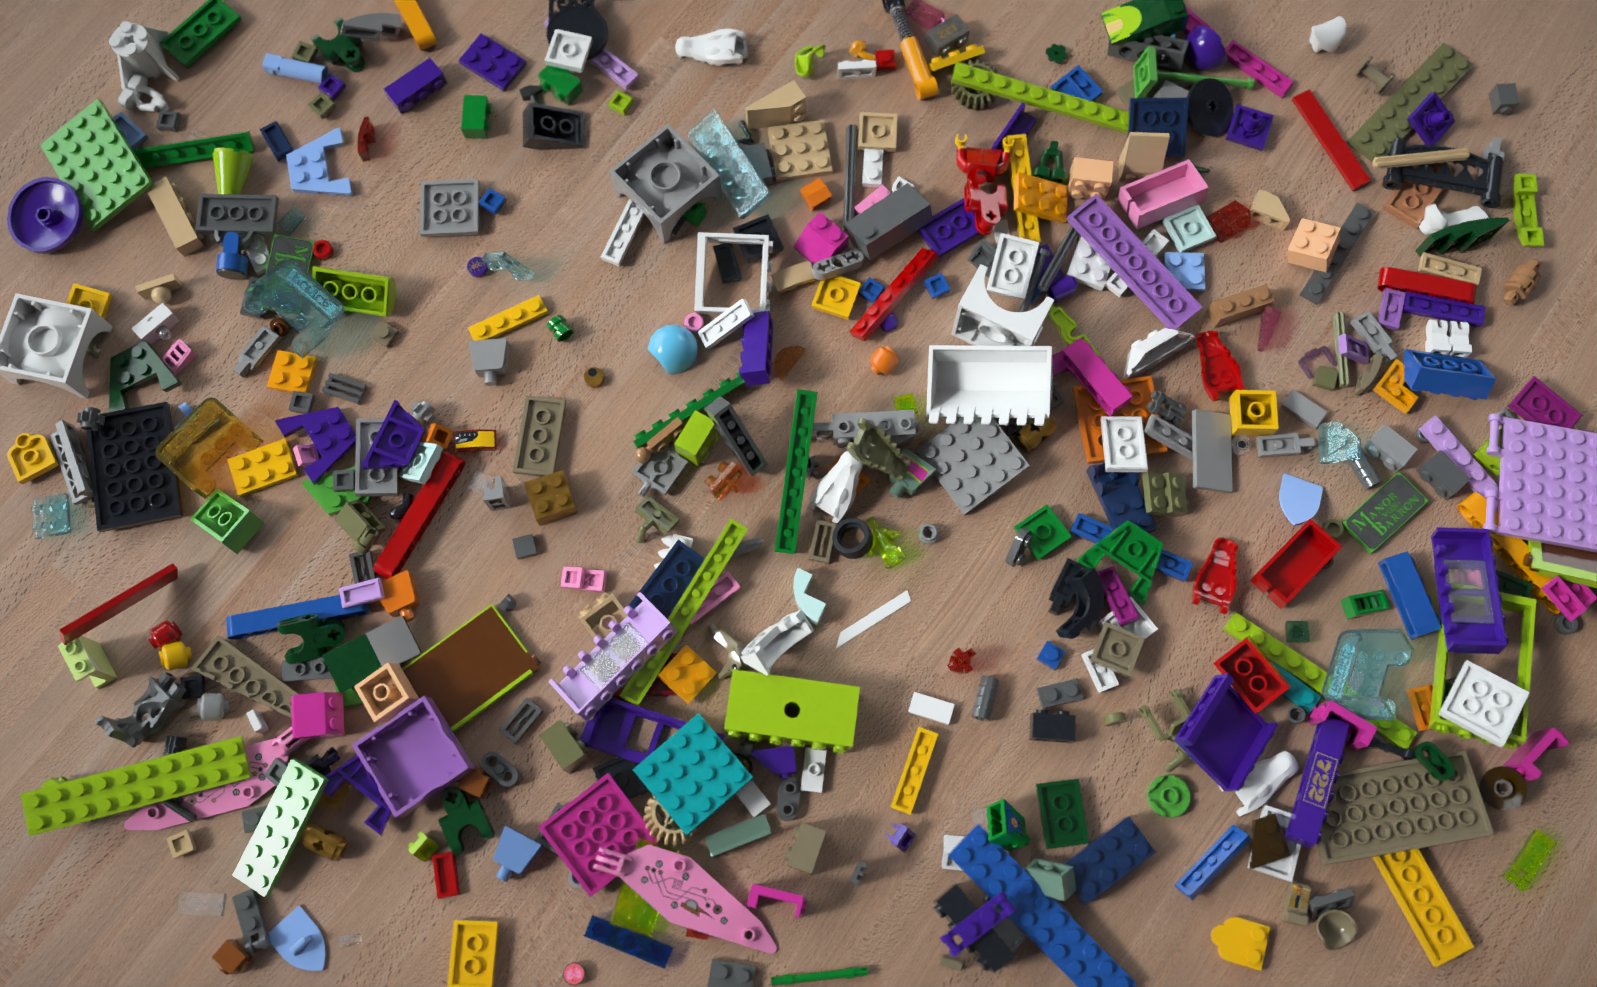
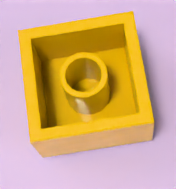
M1235 390L1229 397L1231 436L1273 435L1279 429L1276 391Z

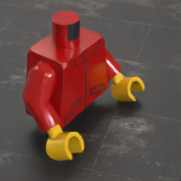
M958 134L956 135L955 144L958 146V149H956L957 167L963 173H966L967 180L975 179L977 184L992 183L997 176L1002 175L1008 170L1011 158L1010 151L1015 148L1014 138L1009 145L1006 144L1007 137L1003 139L1004 152H1002V150L966 147L965 149L967 134L964 135V140H959Z

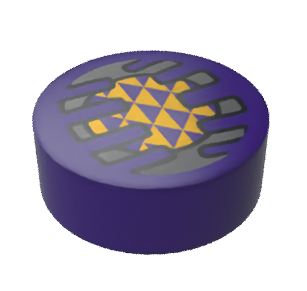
M474 257L469 260L467 269L473 277H482L487 273L488 266L483 258Z

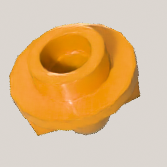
M857 40L852 43L850 53L855 57L860 56L870 61L875 60L876 55L865 51L866 42L864 40Z

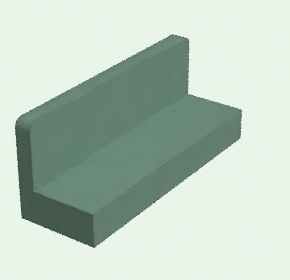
M764 813L706 836L705 840L710 855L714 858L772 835V831Z

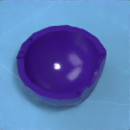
M1203 25L1194 26L1186 36V40L1189 41L1186 53L1187 60L1191 65L1201 70L1210 71L1222 67L1227 62L1228 56L1221 43L1220 35H1217L1209 27Z

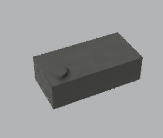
M907 183L846 222L845 226L849 240L869 260H872L931 222L933 216L930 203Z

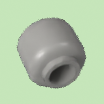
M205 693L197 700V715H200L204 721L222 720L225 713H229L230 701L225 700V696L222 693Z

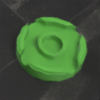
M1163 775L1152 781L1148 787L1147 799L1152 810L1159 816L1173 818L1186 812L1190 806L1191 793L1185 781L1178 776Z

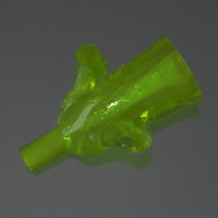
M874 517L868 518L867 522L873 530V545L866 555L874 557L876 555L875 548L877 547L885 568L895 567L906 558V555L893 540L900 537V532L892 531L885 526H879Z

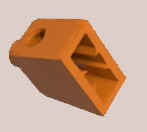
M405 570L382 581L385 599L380 600L388 614L392 617L404 616L408 623L415 619L412 609L419 606L420 601L414 576L410 571Z

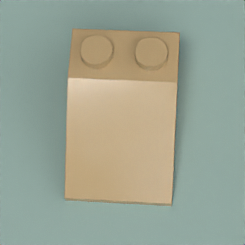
M794 80L745 108L748 130L799 123L806 117V96Z
M1130 132L1119 158V181L1132 183L1161 171L1170 133Z

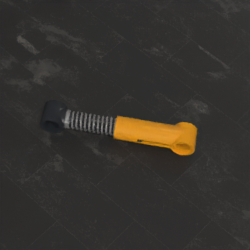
M882 0L885 12L891 15L901 41L900 47L913 78L918 99L922 100L938 95L937 82L930 73L917 37H914L904 10L905 0Z

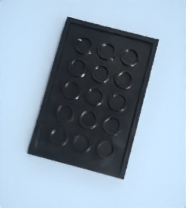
M161 402L103 413L102 416H105L104 426L98 427L97 431H87L97 531L101 533L183 517L176 456H173L165 449L174 439L170 404L168 402Z

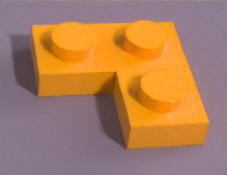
M1398 359L1391 363L1372 389L1404 414L1411 409L1419 398L1403 386L1405 382L1404 364Z

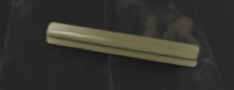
M1336 312L1333 315L1338 386L1346 388L1351 384L1349 358L1340 355L1338 350L1339 336L1346 334L1345 314L1343 312Z

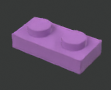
M1389 288L1383 291L1377 321L1381 327L1394 331L1399 328L1405 292Z
M1348 334L1339 336L1338 350L1340 355L1360 364L1369 363L1367 343Z

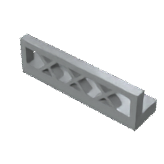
M61 420L55 424L57 431L50 436L72 503L78 505L93 497L92 476L75 425Z

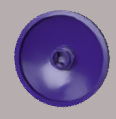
M53 177L37 178L21 187L11 200L7 212L8 230L14 241L21 247L39 254L53 253L67 246L77 235L83 221V204L77 191L66 182Z

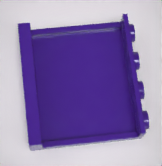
M1230 674L1215 675L1174 741L1224 791H1239L1244 786L1249 773L1253 771L1258 758L1264 753L1267 743L1274 736L1278 724L1267 723L1258 713L1255 714L1231 686L1234 679Z

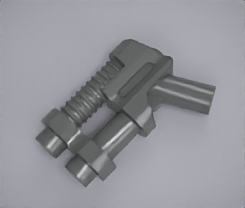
M1153 391L1151 394L1153 402L1150 401L1147 404L1149 412L1154 415H1160L1165 421L1172 420V425L1180 429V421L1185 420L1186 406L1169 398L1161 391ZM1161 403L1166 404L1165 409L1161 407Z

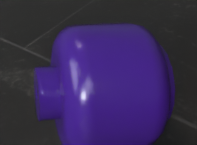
M891 312L879 326L882 331L889 332L898 327L899 320L895 313Z

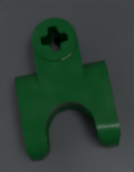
M341 17L334 21L338 28V35L335 38L326 40L318 34L311 38L314 46L317 47L330 64L334 65L341 61L351 72L355 73L365 68V60L357 48L362 44V41L357 37L341 35V28L344 22Z
M316 613L283 619L276 625L277 630L282 635L297 634L303 639L299 646L287 650L284 657L288 664L321 658V655L327 653L326 646L337 645L345 637L344 623L340 619L331 618L319 621Z
M449 787L443 791L441 802L447 815L439 819V824L453 854L458 856L463 853L465 848L462 842V833L470 825L476 826L484 838H494V829L479 799L470 803L466 793L456 787ZM452 794L458 795L455 799L456 803L450 801L453 798Z

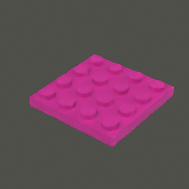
M609 773L538 826L590 897L616 877V875L593 868L594 864L608 867L612 870L616 868L614 865L596 860L597 855L617 862L619 857L600 852V847L626 855L644 846H655L659 843L656 841L657 837L655 835H650L651 829H646L645 821Z

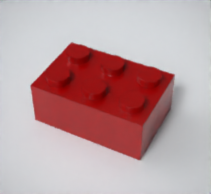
M1247 636L1213 663L1222 674H1230L1234 679L1231 684L1232 687L1255 714L1291 687L1288 680L1250 636Z

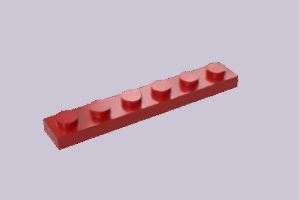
M922 248L849 331L852 337L866 341L938 259L936 252Z

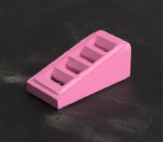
M179 339L164 355L162 361L176 376L197 355ZM176 356L180 358L178 362L174 359ZM170 362L174 364L173 368L169 365Z

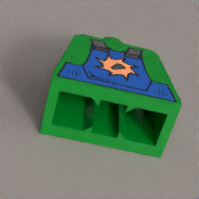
M1003 798L987 806L989 842L1000 845L1007 851L1026 847L1030 843V836L1026 834L1025 819L1011 804Z

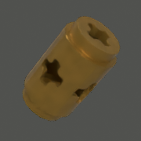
M1051 415L1049 419H1045L1043 426H1036L1035 418H1033L1017 432V436L1014 439L1023 451H1033L1055 432V428L1058 425Z
M309 823L299 839V843L303 844L304 848L330 861L335 860L337 862L343 857L349 845L345 837L317 823Z

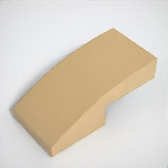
M810 261L790 266L771 275L778 293L793 290L797 285L816 280L812 275L813 268Z

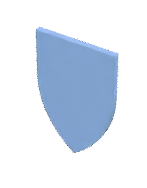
M1284 473L1279 492L1281 508L1294 526L1303 524L1312 519L1317 513L1323 487Z
M299 905L269 932L271 944L288 963L297 968L308 971L324 970L326 947L323 935L318 926Z

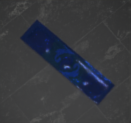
M592 915L584 934L587 938L666 969L674 948L595 915Z

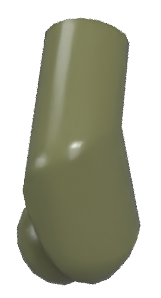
M98 333L91 340L86 350V354L94 359L98 358L101 350L97 349L96 345L102 338V333Z

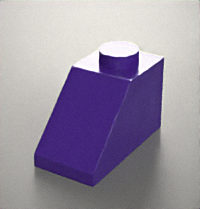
M794 746L751 751L752 758L775 776L780 775V779L792 778V774L797 773Z

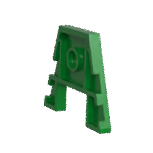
M1127 520L1076 560L1087 568H1096L1105 554L1139 576L1127 593L1144 605L1164 543Z

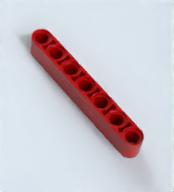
M447 451L441 456L431 472V477L419 491L374 564V572L387 579L400 573L464 469V460Z

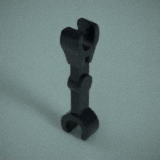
M1374 736L1370 744L1364 747L1365 749H1380L1386 753L1401 756L1404 760L1416 758L1414 750L1402 749L1390 743L1381 742Z

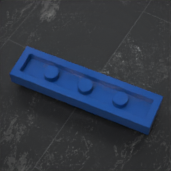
M1232 825L1175 884L1177 890L1193 901L1251 841L1250 836L1235 825Z

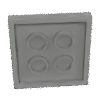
M479 180L421 181L420 236L479 235Z

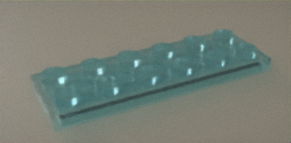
M715 109L686 134L699 155L720 175L721 189L741 219L744 220L772 196L757 170Z

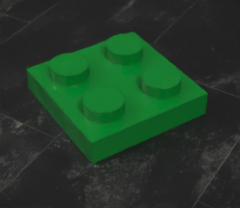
M1048 504L1014 526V530L1017 533L1023 527L1032 532L1033 540L1028 548L1038 561L1072 537Z

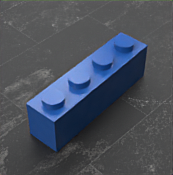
M1403 552L1378 562L1410 640L1442 629L1440 618L1432 608V600L1426 594L1423 587V579L1418 575L1415 561L1409 555V552Z

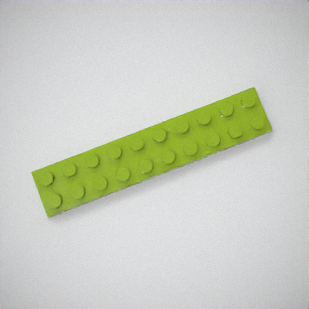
M243 736L21 793L20 796L30 837L252 778L244 739Z

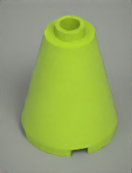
M215 148L212 154L218 194L241 195L253 162V155L242 150L239 153L231 148Z

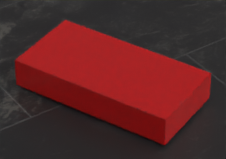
M451 851L432 855L437 899L461 895L455 854Z

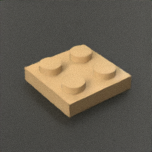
M860 112L858 150L880 149L896 152L898 114Z

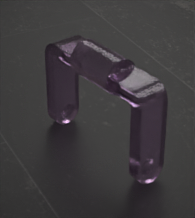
M1322 346L1318 349L1314 348L1306 352L1305 356L1298 361L1309 379L1313 377V374L1304 361L1318 356L1321 352H1324L1333 366L1337 365L1336 359L1327 346Z

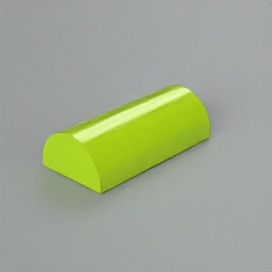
M313 266L312 285L336 305L338 310L385 317L392 313L396 300V283L392 277Z

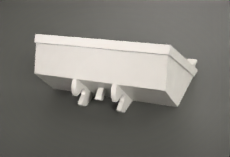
M929 345L926 411L929 423L937 424L939 417H947L946 424H955L957 417H964V424H973L974 417H982V425H990L992 418H999V425H1008L1009 418H1017V425H1026L1027 418H1035V425L1043 426L1045 419L1050 418L1053 380L1052 346Z

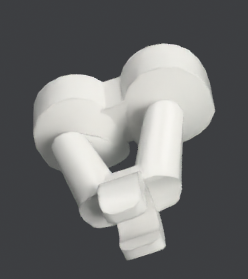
M138 73L132 76L128 82V88L125 87L118 98V103L129 110L133 109L135 105L141 111L157 112L158 110L169 111L170 109L166 101H164V96L153 88L147 87V79ZM146 93L153 99L151 103L143 104L139 99L140 95Z

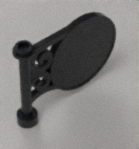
M549 0V19L546 31L549 46L555 29L592 37L593 42L586 61L598 56L607 45L609 33L605 19L595 9V0H580L583 4H580L578 0H567L568 3L564 6L561 4H566L565 0H557V8L560 11L555 15L554 4L556 0Z

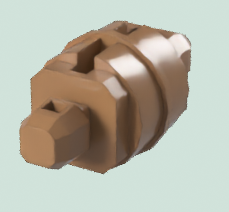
M1531 259L1527 264H1519L1513 273L1509 275L1503 287L1506 292L1503 298L1505 304L1513 305L1517 300H1525L1536 288L1541 277L1538 271L1541 263L1538 259Z

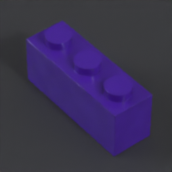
M429 57L385 87L384 91L388 99L402 114L412 109L418 102L425 100L434 91L441 89L447 81L443 72Z

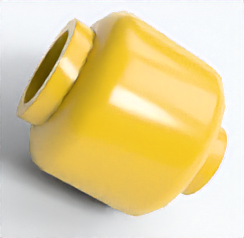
M182 641L166 644L162 647L161 651H158L161 667H165L168 671L185 668L188 666V660L192 659L190 647H185Z

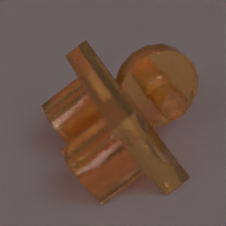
M723 461L718 466V471L721 474L717 478L711 475L705 480V484L717 500L724 493L727 495L731 490L734 493L739 491L736 485L740 481L739 478L742 473L734 462L729 464Z

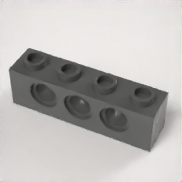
M1159 35L1111 46L1109 40L1107 56L1137 61L1148 46H1153L1156 51L1157 66L1181 71L1189 41Z
M720 396L704 408L743 470L749 475L754 476L768 465L728 401Z

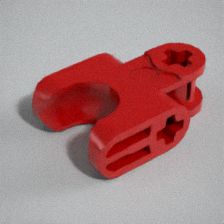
M968 179L963 190L966 212L974 213L977 231L983 235H989L1000 221V217L1006 215L1008 207L1006 185L997 183L991 194H987L980 189L975 179Z

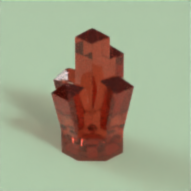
M958 648L951 654L947 666L951 672L967 674L973 670L970 661L976 653L972 648L966 652H962Z

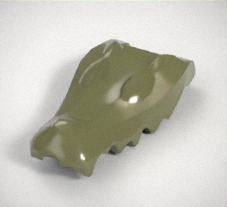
M860 418L857 423L860 430L854 443H848L847 451L858 462L890 474L899 481H903L911 461L905 459L900 454L901 450L897 448L896 443L891 442V436L887 435L886 431L872 425L868 420Z

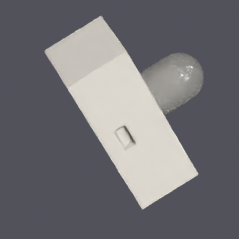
M162 303L131 329L141 340L152 344L158 338H161L163 341L170 340L172 333L169 329L180 320Z

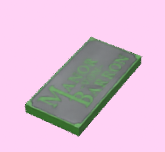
M274 234L258 305L259 308L300 315L304 294L286 279L295 270L307 280L314 242Z
M1397 472L1345 519L1342 524L1344 529L1371 554L1425 505L1428 500L1400 472Z

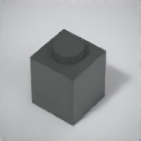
M1515 83L1496 84L1489 93L1492 114L1508 115L1520 104Z

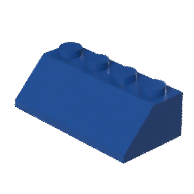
M1406 349L1404 352V380L1410 386V389L1416 392L1423 390L1430 391L1433 394L1444 393L1453 397L1465 396L1473 400L1478 398L1487 400L1496 381L1495 376L1479 359Z

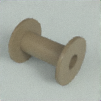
M1370 56L1354 76L1357 77L1362 72L1377 85L1378 91L1376 94L1378 95L1392 81L1395 74L1387 78L1370 64L1373 56Z

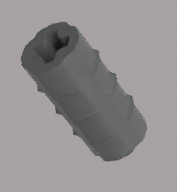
M1361 446L1344 455L1365 490L1382 482L1378 472H1376Z
M985 675L981 676L973 706L972 718L989 722L999 683L998 679Z

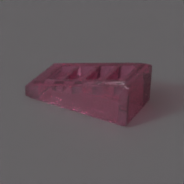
M914 0L905 9V13L927 30L946 20L943 12L921 0Z
M1266 306L1261 314L1258 351L1260 352L1268 345L1281 315V311Z

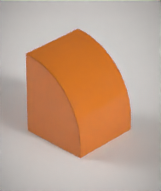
M437 423L427 424L421 442L437 444L443 450H446L454 431Z

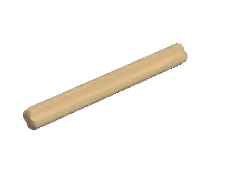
M1462 148L1376 157L1373 160V168L1382 169L1467 160L1470 153L1469 149Z

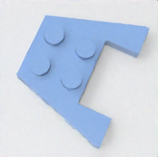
M336 128L286 155L291 188L294 192L310 194L329 193V195L334 196L341 194L346 197H353L349 178L330 181L325 150L345 146L341 128Z

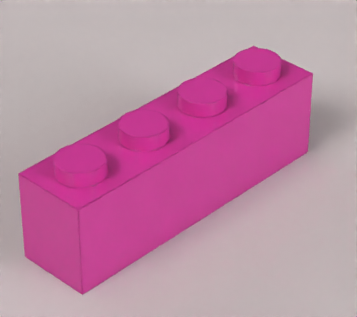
M1079 338L1062 350L1060 360L1109 416H1113L1129 405L1133 397L1131 391L1127 386L1122 385L1116 373L1108 369L1103 358L1095 354L1088 342Z

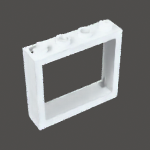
M698 232L695 313L721 315L729 309L725 307H704L707 242L763 245L760 309L751 310L753 313L770 311V300L767 299V292H771V280H768V272H772V261L769 260V253L773 252V241H769V235Z

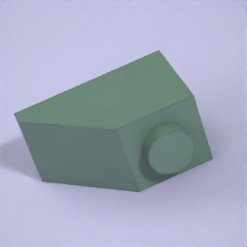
M1036 858L1024 868L1048 897L1065 901L1076 891L1073 866Z

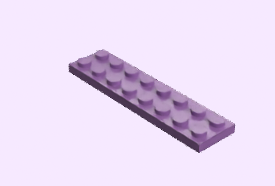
M1097 194L1067 217L1066 220L1166 328L1177 330L1202 309V306Z

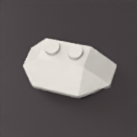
M1164 328L1159 332L1154 330L1147 336V339L1143 341L1139 339L1131 345L1132 348L1127 356L1123 379H1131L1190 345L1195 337L1193 334Z

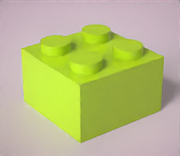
M695 410L674 443L676 452L686 461L699 467L700 463H704L708 458V450L711 445H716L719 439L718 430L709 417Z

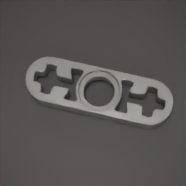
M853 249L820 260L814 264L812 275L815 279L824 281L858 269L863 264L864 255L861 251ZM834 263H840V264H842L843 266H842V267H836V266H834L833 264H834Z

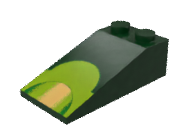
M1132 0L1101 13V17L1112 46L1185 30L1189 14L1184 0Z

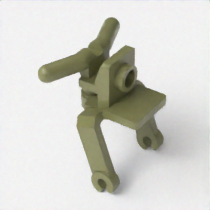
M1178 689L1173 690L1169 694L1183 718L1172 723L1167 734L1163 733L1146 704L1139 708V713L1145 718L1155 737L1160 741L1168 739V741L1175 742V737L1191 714ZM1176 742L1173 749L1176 752L1178 751L1179 755L1164 766L1166 772L1173 771L1183 762L1190 759V756Z

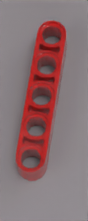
M1384 267L1379 270L1377 289L1383 292L1386 288L1405 293L1407 291L1475 304L1477 286L1470 282L1393 267Z

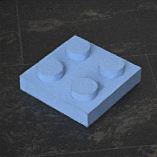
M1164 253V266L1188 292L1205 291L1204 253Z

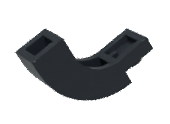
M1081 567L1068 579L1076 595V608L1073 615L1056 630L1060 638L1074 639L1080 635V632L1091 633L1098 624L1104 606V590L1095 568Z

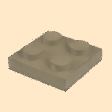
M1105 622L1089 661L1129 678L1145 638Z

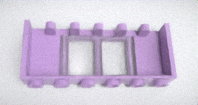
M641 592L637 595L643 602L635 609L631 606H626L624 612L628 616L620 624L614 620L611 621L608 626L613 631L605 639L600 635L596 636L593 641L597 647L590 654L584 650L580 651L578 657L582 661L574 669L569 665L565 666L563 672L567 676L559 684L553 679L548 681L572 709L586 721L594 716L612 698L613 694L620 687L624 686L628 679L635 672L639 671L644 663L654 656L678 632Z

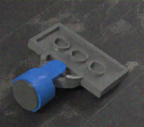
M199 195L195 230L198 233H214L216 241L223 247L222 253L217 256L216 273L219 276L233 280L244 279L247 276L249 259L241 255V253L253 243L256 234H275L279 204L277 195Z

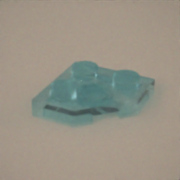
M1338 421L1319 424V463L1324 465L1362 459L1361 439Z

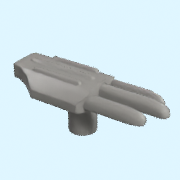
M755 537L744 542L741 541L730 559L760 547L764 540H759V537Z

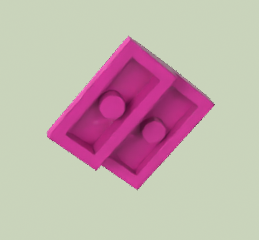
M1559 576L1551 578L1541 588L1570 622L1587 610V607L1597 599L1588 586L1563 581Z

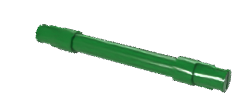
M866 966L794 975L784 974V976L771 977L772 986H788L796 983L841 978L852 979L868 976V970Z

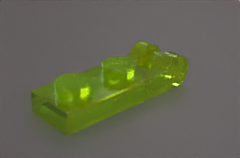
M1534 829L1511 866L1503 874V878L1508 882H1513L1517 889L1524 892L1531 884L1556 842L1539 829ZM1519 870L1524 873L1522 878L1517 875Z

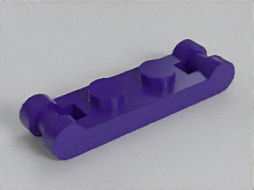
M1004 890L939 938L943 944L946 943L949 947V953L952 957L958 955L966 947L1017 910L1016 906L1013 903L1011 904L1006 898L1008 895ZM997 903H1000L1004 909L1000 913L994 907ZM956 934L962 939V942L958 945L953 939Z

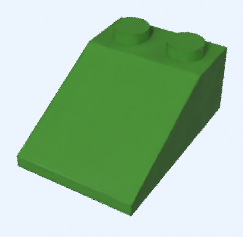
M218 488L190 519L237 555L264 525V522L255 514Z

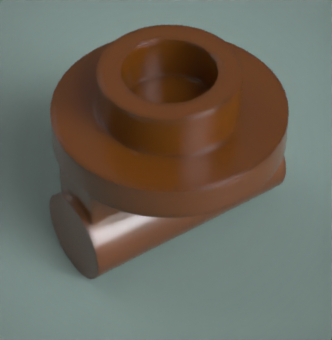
M276 316L270 322L271 330L280 336L287 335L289 330L293 329L295 325L294 321Z

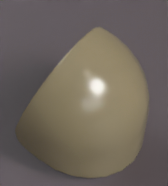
M1341 910L1324 912L1316 923L1318 937L1328 950H1336L1346 946L1356 937L1358 932L1353 918Z

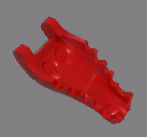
M1208 330L1199 333L1196 336V343L1200 354L1201 377L1204 390L1209 398L1215 402L1219 400V394L1245 390L1240 366L1237 364L1236 359L1231 357V352L1227 349L1226 345H1222L1218 331Z
M1224 537L1217 538L1214 541L1211 553L1196 576L1192 589V604L1199 605L1200 600L1220 606L1219 613L1227 614L1237 588V561L1235 558L1238 544Z

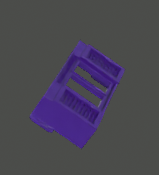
M611 698L596 712L592 720L586 722L581 741L589 748L640 764L655 751L664 725L679 730L687 722ZM636 716L657 723L647 754L625 748ZM715 732L719 736V738L724 742V734Z

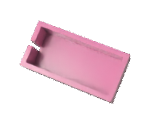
M1189 159L1120 187L1118 203L1124 212L1128 214V218L1137 230L1205 202L1209 187Z

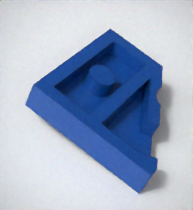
M1079 65L1050 86L1051 90L1092 102L1103 94L1102 89Z

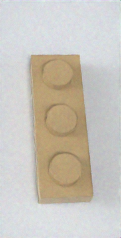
M1426 252L1421 255L1418 267L1419 273L1470 282L1476 286L1479 285L1482 271L1480 267Z

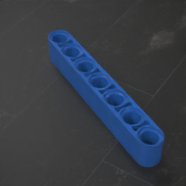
M340 595L231 615L226 617L228 639H242L278 632L276 625L280 620L310 613H316L319 621L331 618L341 620L371 613L370 603L343 609Z

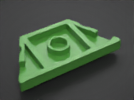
M333 473L323 475L315 485H313L310 479L301 481L302 485L330 516L339 514L346 502L361 499L366 506L370 505L372 496L356 497L355 491L334 492Z

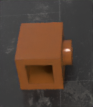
M475 767L473 771L457 781V788L484 799L493 779L485 776L484 770Z
M227 939L211 958L219 964L218 968L226 975L243 973L249 967V961L253 955L249 956L245 948L235 939Z

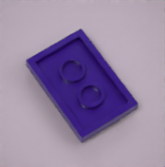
M482 33L479 34L458 60L462 66L503 92L527 65L524 59Z
M964 198L935 214L931 222L917 230L929 248L936 252L938 258L980 234L975 227L974 213L966 212Z

